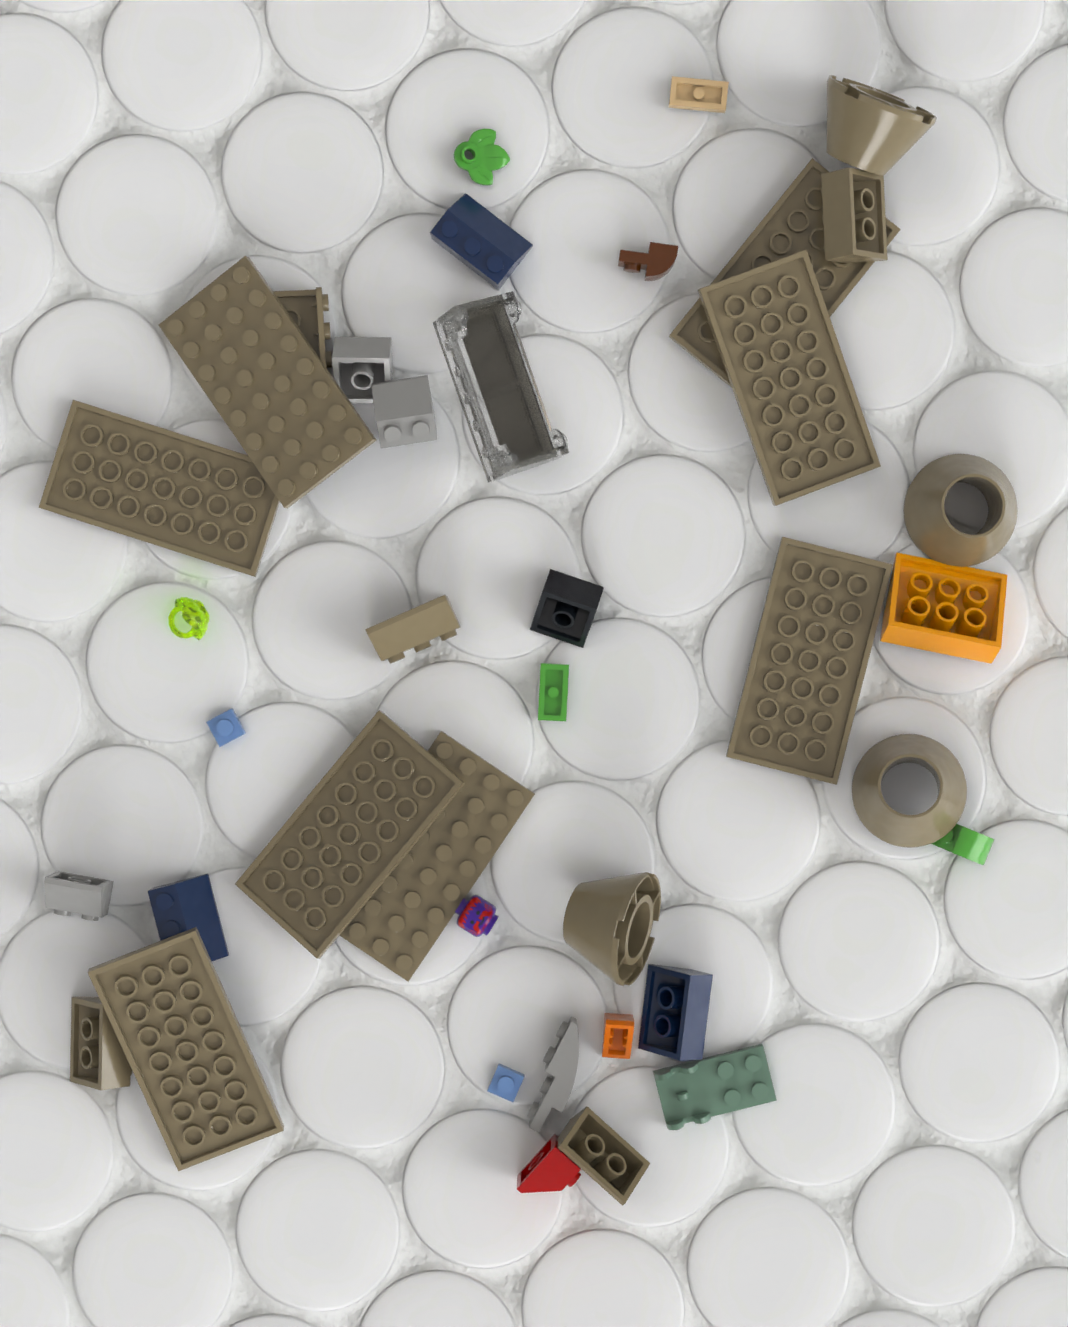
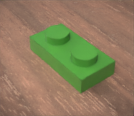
M541 663L538 720L566 721L569 665Z

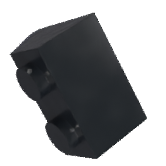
M550 569L530 630L583 648L604 587Z

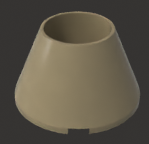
M830 75L827 80L826 152L830 156L853 167L870 173L885 175L935 124L937 117L919 106L915 109L905 103L904 99L847 78H843L841 82L836 80V76Z
M952 454L938 458L920 470L909 485L904 500L903 512L907 532L919 550L940 563L967 567L985 562L1003 549L1014 531L1018 508L1016 495L1010 481L996 465L975 455ZM961 482L973 485L981 491L987 501V520L982 529L975 535L958 531L950 524L946 517L944 508L945 498L949 489L955 483Z
M917 734L895 735L875 744L858 763L852 781V800L860 821L877 838L899 847L913 848L926 846L943 838L959 821L967 799L965 775L956 757L938 741ZM902 763H916L932 773L937 783L938 795L936 802L931 808L917 815H905L896 812L885 802L881 792V783L885 774L894 766Z
M644 872L583 882L574 889L568 901L563 921V937L565 942L618 985L624 986L625 984L630 986L635 982L650 955L655 938L650 937L653 920L659 921L661 908V888L657 876Z

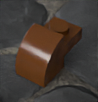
M650 242L648 253L620 250L618 266L624 267L623 270L630 273H640V269L646 270L644 281H655L664 277L672 269L677 257L678 246Z

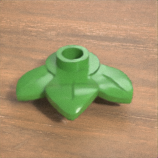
M480 129L473 132L469 140L459 144L454 151V160L457 166L468 171L471 179L480 185H492V171L503 168L510 161L507 152L494 144L496 131L492 129ZM465 151H469L472 153V160H469L465 157Z

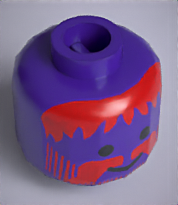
M473 895L469 900L463 898L455 911L459 915L457 925L475 937H480L482 934L487 936L499 917L495 915L496 907L478 895Z

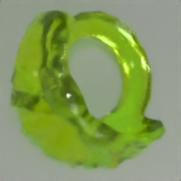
M188 597L175 599V607L168 617L170 629L180 638L188 639L194 637L200 640L207 631L209 613L199 600H193ZM182 611L183 619L192 626L191 630L187 633L179 631L174 623L175 615Z

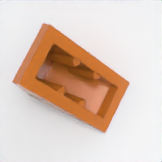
M605 1013L602 1057L630 1059L634 1033L633 1015Z

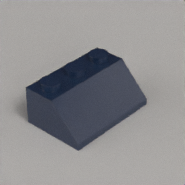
M466 193L447 209L430 232L432 240L497 290H500L533 247V244Z
M209 874L157 886L148 890L160 941L197 927L211 961L229 956Z
M648 964L638 1049L679 1061L702 1059L713 975L693 969Z

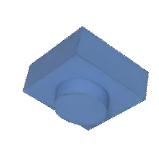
M233 708L206 722L219 747L246 734Z
M498 1064L487 1091L514 1102L525 1074Z

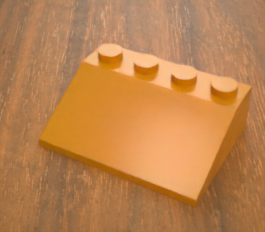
M896 553L883 614L880 641L992 664L1002 645L1007 575L966 566H951L932 559Z

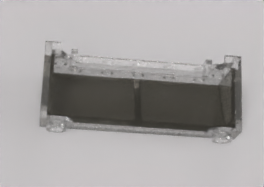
M514 291L454 306L433 322L488 483L557 460L569 453L566 436L558 429L552 430L521 342L515 323L518 322L522 309L515 297Z

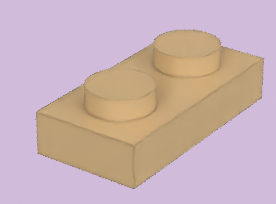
M672 76L669 108L725 113L729 82Z

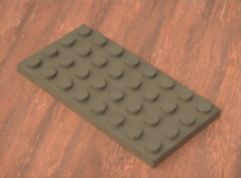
M812 158L711 284L807 250L829 317H831L875 261L840 263L825 260L821 174L828 173L829 171ZM886 218L888 246L901 229ZM699 298L672 331L669 338L731 387L701 298Z
M807 250L698 289L773 506L881 467Z
M244 256L159 324L167 339L284 508L292 506L377 441L249 257Z
M73 400L39 508L256 577L280 501L248 455Z
M781 537L726 757L837 785L893 564Z
M379 710L235 885L315 958L320 959L465 783L385 713Z
M443 731L439 733L428 751L459 777L465 785L340 934L342 938L408 982L455 914L462 899L467 896L535 795V793Z
M197 927L89 968L88 975L178 1171L284 1131V1124Z

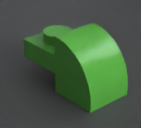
M956 824L947 835L931 844L984 865L995 839Z

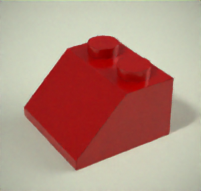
M556 1134L549 1139L517 1175V1190L520 1193L562 1191L567 1185L572 1187L580 1178L581 1173L579 1171L581 1168L558 1148V1136Z

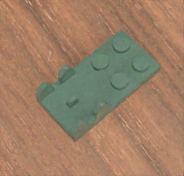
M763 1044L653 1071L666 1126L669 1130H679L684 1127V1124L689 1122L703 1124L708 1122L713 1116L777 1101Z

